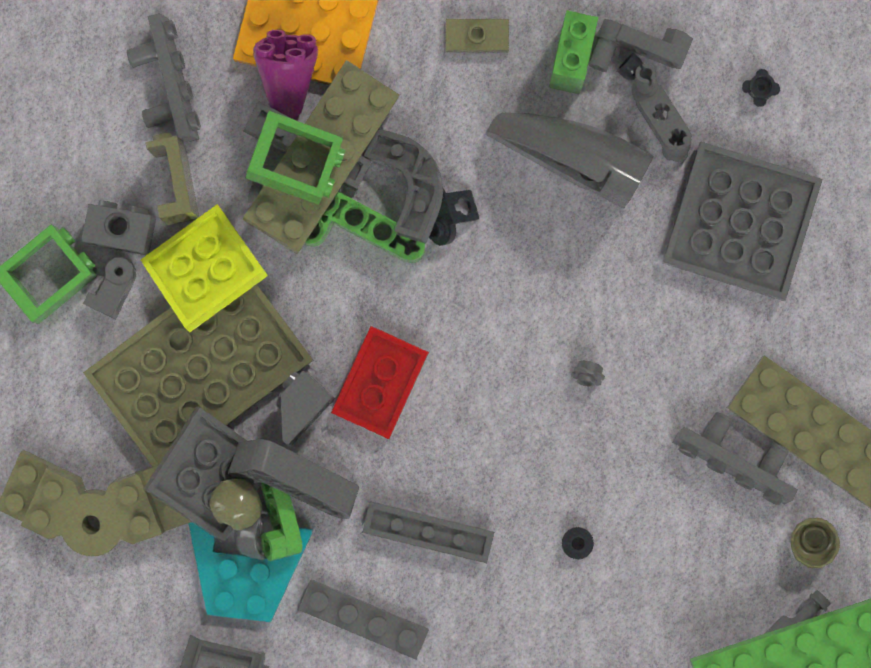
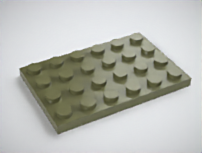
M256 284L190 333L170 307L83 373L149 463L155 466L160 464L196 407H200L227 426L282 385L293 372L301 371L314 360Z

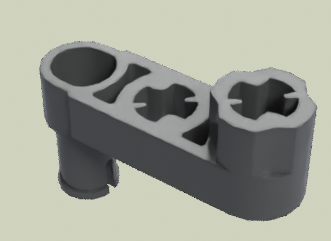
M604 19L597 35L598 43L588 65L598 71L607 72V67L616 47H622L668 67L681 69L693 38L683 31L667 28L661 40L627 25Z
M642 64V71L640 66L637 67L636 78L633 81L632 95L636 106L660 142L664 157L667 160L678 163L688 158L692 141L691 132L662 86L657 83L655 68L650 64ZM656 110H662V113L664 110L667 111L666 120L661 121L660 117L658 120L655 119Z

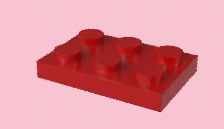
M370 326L331 413L390 439L429 352Z

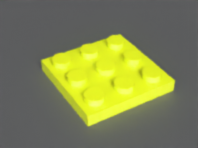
M218 204L140 260L189 333L268 276Z

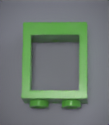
M566 10L549 88L580 94L586 77L598 17Z
M269 111L245 178L319 205L322 197L329 198L335 179L329 177L333 166L339 168L346 151L340 148L343 138ZM277 128L331 147L317 188L263 168Z
M49 225L0 266V284L32 323L40 324L97 277L96 273L92 270L96 266L95 263L84 251L80 254L72 246L75 239L64 227L59 230L56 226ZM53 239L80 273L39 305L13 274V271Z

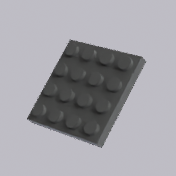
M701 141L697 148L662 264L774 299L786 301L823 179Z

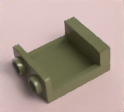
M161 133L152 136L153 141L145 142L146 149L155 158L168 157L176 202L157 205L159 218L168 225L196 220L199 217L186 146L177 136L172 137L171 133Z

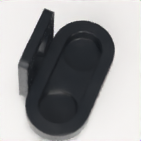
M443 188L441 207L429 239L436 245H448L454 241L456 237V224L479 220V214L471 190L446 193ZM459 199H463L467 203L469 209L467 215L461 211H456L455 205L458 204Z

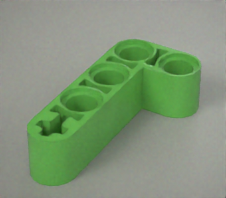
M337 192L334 197L335 206L331 210L325 211L317 223L320 226V234L314 239H307L304 243L310 247L319 246L324 242L334 224L404 262L416 263L422 259L425 253V243L419 241L416 242V247L419 251L417 253L412 251L410 255L405 254V247L399 243L396 244L395 249L391 246L396 242L398 236L394 232L397 222L340 192ZM352 210H358L364 215L363 221L357 226L349 225L346 222L347 214ZM380 225H387L392 230L390 238L385 241H380L374 236L375 229ZM400 236V239L408 244L413 240Z

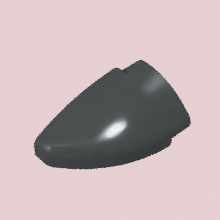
M505 112L498 114L486 131L488 137L574 185L594 192L622 209L631 200L654 157L634 144L604 130L557 117ZM553 159L556 160V161H558V162H560V163H562V164H564V165H562V166L557 165V164L553 161ZM580 173L590 177L593 181L584 180Z

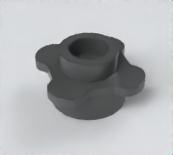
M586 360L579 361L578 366L574 368L575 372L571 373V377L577 379V383L586 387L599 386L602 383L601 380L605 378L602 374V366Z

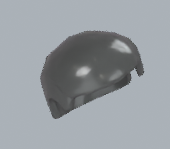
M261 510V515L253 526L243 530H235V544L243 555L264 560L261 535L273 530L268 511Z

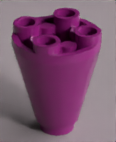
M271 30L267 32V38L255 44L253 56L269 107L298 121L304 107L318 56L316 38L312 35H286L282 30Z

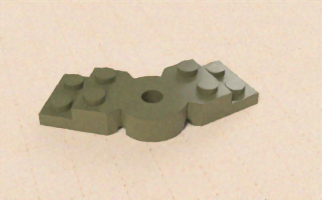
M23 450L18 456L0 497V511L22 521L20 526L47 539L62 535L65 543L72 550L85 556H100L111 551L121 540L135 544L191 522L143 489L158 465L115 479L109 484L106 491L98 489L86 490L82 477ZM89 515L99 519L100 529L94 528L89 524Z

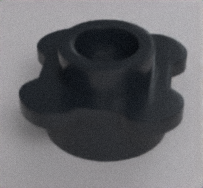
M759 69L751 80L743 82L742 91L748 93L753 98L755 106L763 107L767 99L779 94L780 86L778 83H775L767 70ZM759 85H762L764 87L763 91H760L758 89Z

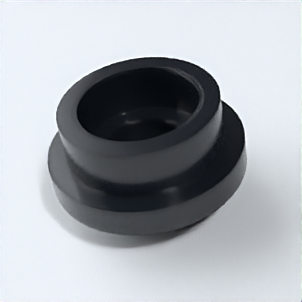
M573 527L565 532L561 544L567 556L573 559H583L592 552L594 540L586 529ZM576 537H580L584 541L583 547L578 550L572 547V541Z

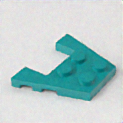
M193 522L188 523L207 615L271 622L313 534V529L299 527L302 539L301 553L268 561L267 557H264V560H260L246 555L215 552L216 538Z

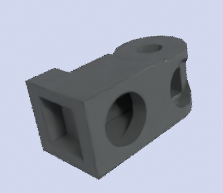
M121 257L114 258L108 262L105 268L106 278L97 295L88 292L83 302L84 305L115 320L137 275L134 265Z

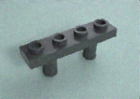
M160 13L148 16L153 37L152 42L127 49V57L133 68L159 61L168 103L142 110L144 123L147 128L174 121L180 140L187 143L199 140L197 130L201 129L200 120L197 113L192 111L190 100L193 99V93L189 82L184 80L182 69H185V61L182 53L179 50L177 51L174 39L178 35L175 24Z
M715 413L703 436L686 427L679 430L672 443L679 446L678 450L691 458L698 456L707 461L706 466L720 474L726 472L734 476V481L738 485L749 490L755 488L764 493L763 498L775 505H780L781 503L785 505L793 501L798 489L780 480L777 476L789 453L784 447L772 443L760 467L722 448L720 444L733 421L722 413Z

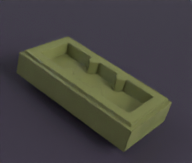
M446 19V52L509 53V19Z

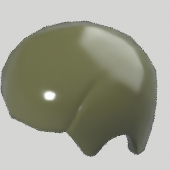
M236 478L222 481L211 493L209 501L210 509L215 519L220 524L230 525L236 531L253 526L261 515L262 503L254 486L243 479Z
M807 518L796 525L791 534L790 544L793 555L798 562L808 568H822L832 563L836 558L840 548V539L836 528L829 521L823 518Z

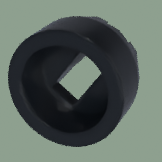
M633 52L619 66L617 72L623 78L632 81L636 78L637 67L640 66L642 71V64L644 63Z

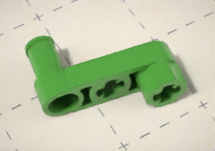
M261 482L273 529L261 535V546L264 555L268 561H273L301 553L302 539L290 495Z

